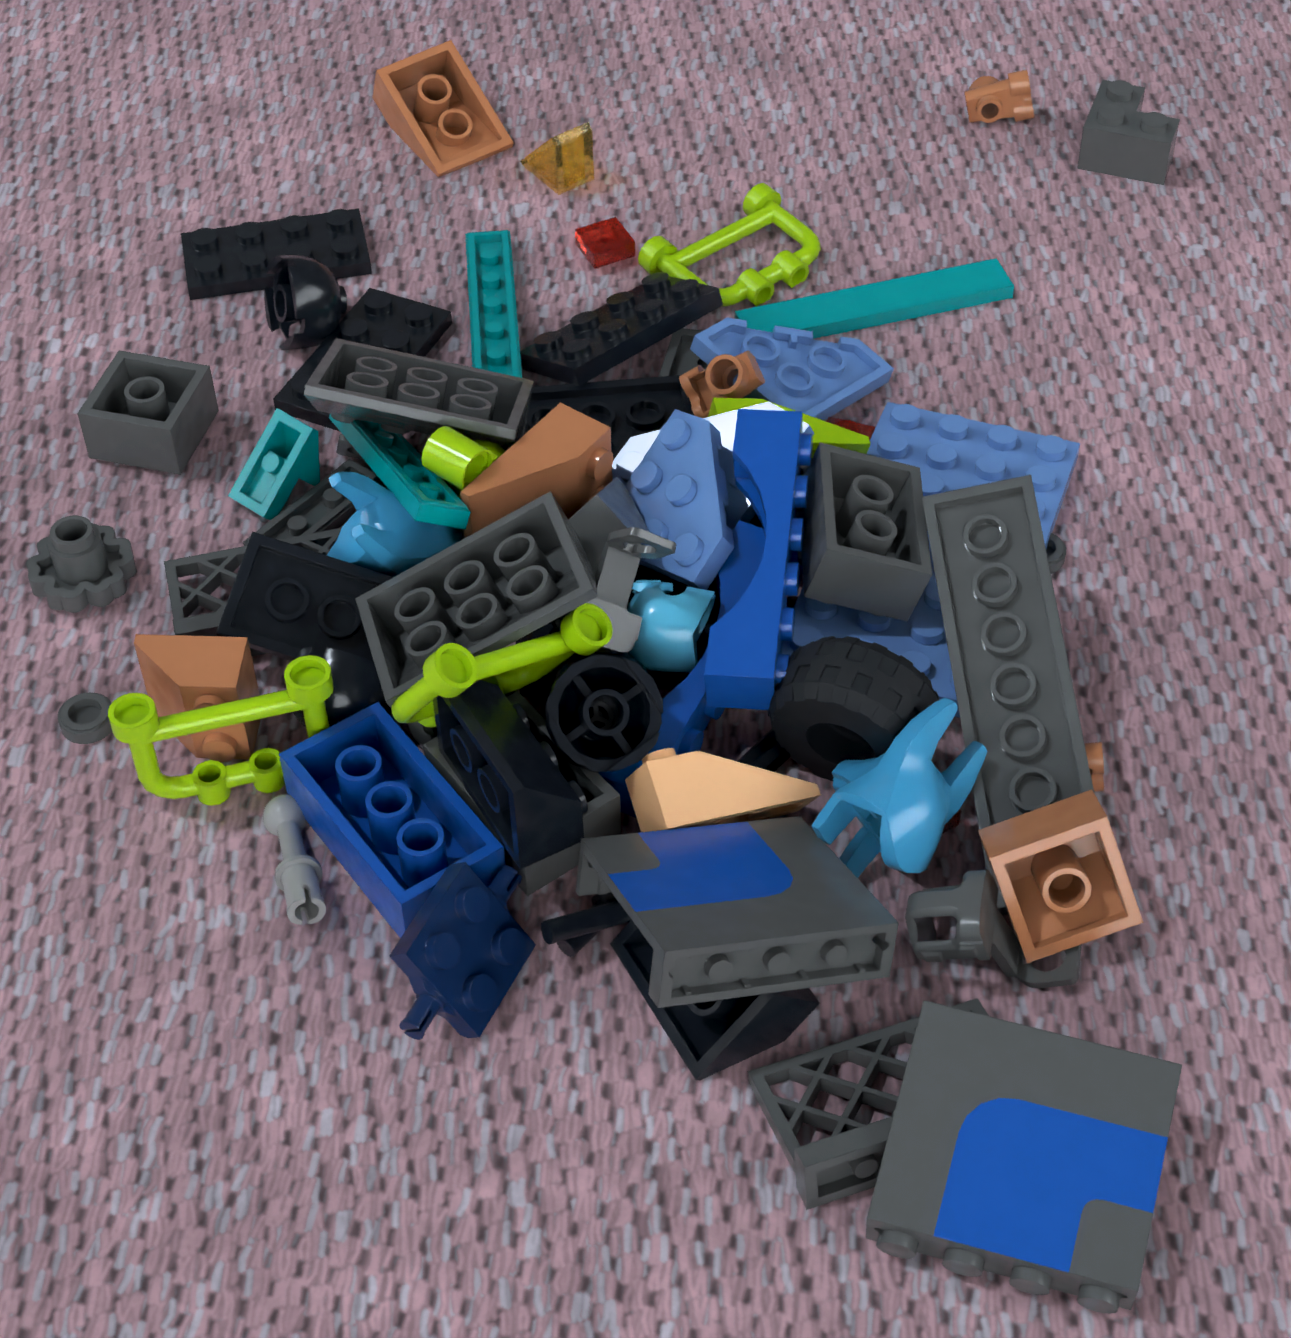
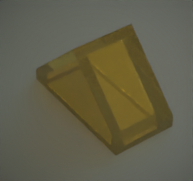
M589 122L552 137L520 161L521 164L558 195L594 180L593 135Z

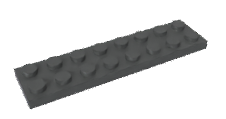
M1031 475L923 496L922 502L965 748L973 741L982 743L987 749L986 757L972 788L979 829L1091 789L1094 792ZM982 845L986 870H989L990 873H992L993 875L984 847ZM998 890L997 908L1002 915H1008Z

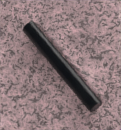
M617 900L545 920L541 923V932L545 942L550 945L625 924L631 918Z

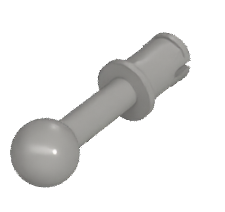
M289 794L278 795L267 803L263 811L264 826L271 834L278 836L283 861L275 870V881L277 886L284 891L288 919L294 924L302 925L301 911H304L307 923L314 924L319 922L326 913V905L319 886L322 879V868L315 858L306 855L301 830L304 829L308 822L305 820L299 805Z

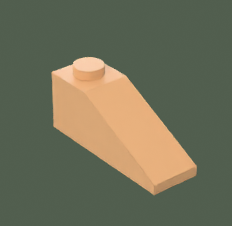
M665 748L645 755L641 760L642 765L625 779L641 832L769 819L797 812L821 795L818 785L815 783L702 751L677 755L674 748Z

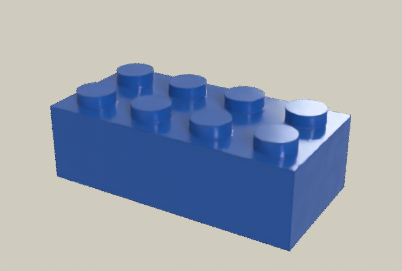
M379 702L279 753L287 794L295 799L308 824L400 938L449 864L466 862L487 888L495 878L499 868L505 865L503 845Z

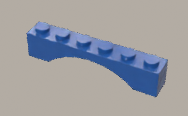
M738 409L733 443L735 485L750 501L762 523L766 541L760 565L749 587L734 606L710 627L704 669L707 707L769 710L775 685L777 682L780 683L787 673L785 671L788 668L790 654H781L783 641L793 642L795 608L786 607L787 597L798 596L800 570L799 562H791L792 551L802 552L804 539V518H796L797 508H807L808 476L800 474L801 466H811L813 435L803 433L802 411Z
M738 520L732 530L734 549L716 575L717 593L720 601L717 621L734 606L747 590L760 565L766 541L763 528ZM792 551L791 562H798V551ZM799 565V568H800V570H799V584H800V581H801V578H802V566H801V565ZM707 648L689 675L662 698L663 713H661L660 734L656 745L647 754L665 748H674L677 755L700 751L704 739L703 732L711 718L717 720L723 714L725 708L707 707L704 681ZM642 761L616 772H598L620 794L621 812L637 818L625 779L642 765Z

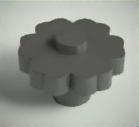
M78 515L66 516L56 521L50 529V535L37 543L39 554L29 558L26 562L28 579L33 594L37 597H46L48 606L51 609L65 610L71 613L82 611L88 604L96 607L109 605L114 599L126 593L127 586L125 580L134 577L137 573L132 546L128 539L116 538L115 530L111 526H99L91 523L89 519Z

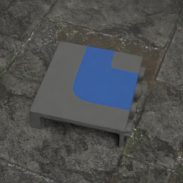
M801 816L581 838L575 892L578 896L602 895L612 892L654 949L648 995L658 1008L890 977L899 922L826 843L816 836L814 830Z
M923 1000L867 1215L866 1239L877 1241L876 1246L879 1250L894 1257L911 1259L916 1256L917 1252L943 1259L942 1265L946 1269L960 1275L979 1277L984 1270L1010 1277L1009 1283L1011 1286L1029 1294L1047 1295L1050 1293V1289L1076 1295L1078 1304L1095 1312L1112 1314L1116 1313L1119 1307L1131 1310L1139 1289L1182 1064Z

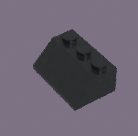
M483 680L475 681L457 697L445 698L438 696L433 700L439 751L520 870L581 842V838H584L583 814L588 812L586 798L580 786L574 780L567 782L560 773L558 761L551 746L546 741L538 742L532 734L528 717L519 703L511 704L498 685Z
M632 919L610 943L695 1080L700 1081L784 1042L820 1004L810 988L658 1008L648 995L654 949Z

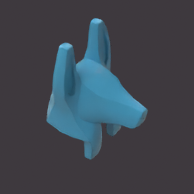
M342 471L328 478L332 488L350 500L356 512L342 526L339 536L327 556L395 577L461 541L462 531L460 528L415 521L396 499L393 492L369 477L356 472Z
M942 698L915 716L895 737L886 753L866 760H844L832 771L833 788L836 792L821 810L812 824V828L819 839L830 845L853 818L857 817L863 827L857 832L839 858L857 878L879 852H881L884 864L891 869L904 873H921L927 870L940 842L944 825L959 811L970 794L987 754V749L982 743L973 741L942 773L931 761L940 738L958 710V706L953 700Z

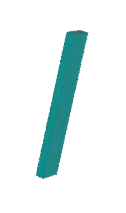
M510 231L465 234L472 367L522 378Z
M997 258L737 310L735 311V319L746 320L747 328L773 332L775 325L812 331L813 339L1013 298L1014 284Z
M330 413L329 419L415 521L466 529L471 511L441 477L425 469L422 465V456L402 434L388 432L381 428V424L363 420H353L350 423L340 422L333 419Z

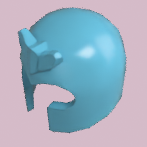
M636 580L632 586L634 596L627 606V611L643 618L638 640L635 641L634 647L629 651V654L650 670L690 673L698 663L697 641L710 617L716 598L715 592L687 587L685 592L670 596L666 593L673 592V583L661 582V580Z

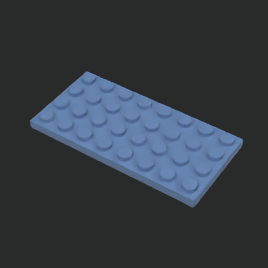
M887 402L871 436L867 454L919 467L923 496L1031 475L1045 548L1047 549L1050 534L1053 532L1078 458L1080 443L1063 440L1053 435L1045 436L1021 431L1007 425H993L970 420L960 415H947L919 409L909 404ZM930 542L932 577L908 621L877 616L869 612L836 604H826L815 599L806 598L802 588L793 607L795 608L793 642L783 641L781 654H790L791 656L800 646L803 647L823 637L834 636L835 638H844L849 636L860 638L862 641L872 644L877 643L887 647V650L908 659L917 670L923 672L928 677L933 690L937 691L939 700L948 698L957 704ZM959 709L954 717L960 718Z

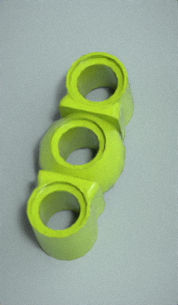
M443 426L432 433L423 448L421 460L425 469L449 482L454 493L461 499L460 492L498 459L505 450L497 443L487 440L473 441L453 428Z

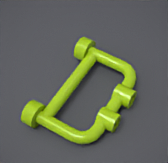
M760 183L751 188L744 198L743 211L747 216L679 251L663 236H654L642 246L638 255V262L650 274L664 272L671 277L683 280L695 279L698 283L708 285L686 267L773 223L801 244L802 248L794 253L783 250L775 256L771 265L758 272L753 268L747 269L738 277L735 284L726 288H719L723 303L720 307L731 306L745 299L755 306H759L771 299L774 293L773 284L780 280L791 288L805 281L809 274V265L817 259L821 247L816 234L780 206V194L767 184Z
M585 603L575 608L563 618L560 631L475 657H473L469 650L459 644H444L425 660L423 664L424 677L394 701L391 708L392 715L399 723L418 721L425 727H436L433 700L436 697H457L475 681L479 680L498 685L504 694L520 689L548 674L574 653L588 656L598 651L612 637L611 621L600 607Z
M313 655L302 656L291 661L285 668L284 678L287 690L158 717L155 703L151 697L142 693H128L118 697L111 703L108 709V718L115 738L129 744L139 781L145 790L157 797L178 799L197 795L201 803L213 806L225 802L231 794L232 787L253 783L254 787L260 792L273 793L285 785L279 758L280 752L276 749H259L251 755L249 761L224 766L219 761L208 760L198 764L194 768L193 773L181 776H167L160 771L153 742L303 710L307 735L310 738L329 728L325 700L330 697L334 689L331 667L321 657Z

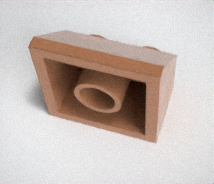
M135 635L134 646L147 695L153 699L158 717L260 695L248 637ZM261 719L176 738L196 758H208L219 762H229L232 759H250L254 752Z
M1092 789L977 830L1027 963L1144 923L1108 817Z

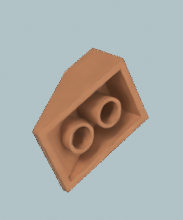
M452 40L376 70L373 100L390 128L438 177L513 147L514 142Z
M560 402L460 492L461 500L471 511L467 527L464 529L465 538L550 491L567 519H570L612 481L613 453L611 452V427Z

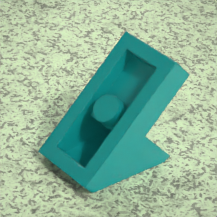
M276 408L228 495L268 520H272L281 512L298 479L313 486L320 482L318 431Z

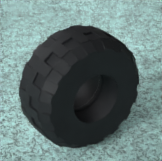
M830 636L823 637L815 642L813 641L803 647L800 646L791 654L788 668L785 671L787 673L780 683H776L774 695L767 711L768 717H770L771 728L775 732V738L780 746L787 750L790 757L799 765L802 764L818 777L833 781L832 771L840 762L844 760H866L886 753L895 737L915 716L938 701L939 697L937 691L933 690L928 677L923 672L917 670L913 663L902 655L899 656L887 650V647L877 643L865 642L860 640V638L849 636L835 638Z

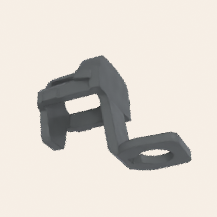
M629 527L609 533L595 575L598 596L586 602L600 607L608 615L612 624L613 632L610 641L596 652L620 654L633 649L634 643L639 637L643 617L628 612L626 607L640 559H658L673 554L677 546L675 542L636 527ZM630 541H631V542H640V543H644V544H647V545H641V544L632 545V544H629V543H627V542H630ZM570 612L550 622L555 632L560 631L563 618Z
M989 870L967 871L963 875L962 883L959 885L923 889L909 895L905 920L917 959H924L926 962H942L944 959L967 958L990 960L992 955L1006 976L1018 978L1023 984L1031 988L1066 986L1077 982L1082 944L1064 950L1066 953L1065 960L1055 970L1048 972L1039 971L1031 963L1024 964L1025 957L1017 936L997 908L999 889ZM932 917H955L957 920L956 936L949 940H936L937 934Z

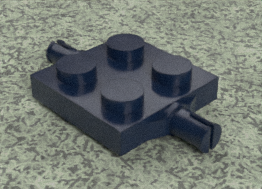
M466 862L449 864L389 955L407 975L417 998L404 1020L399 1024L400 1029L405 1030L404 1033L407 1036L417 1040L422 1039L436 1014L445 1018L461 1036L478 1038L483 1033L536 946L507 909L509 898L522 881V876L516 875L518 871L505 865L501 866L487 888Z

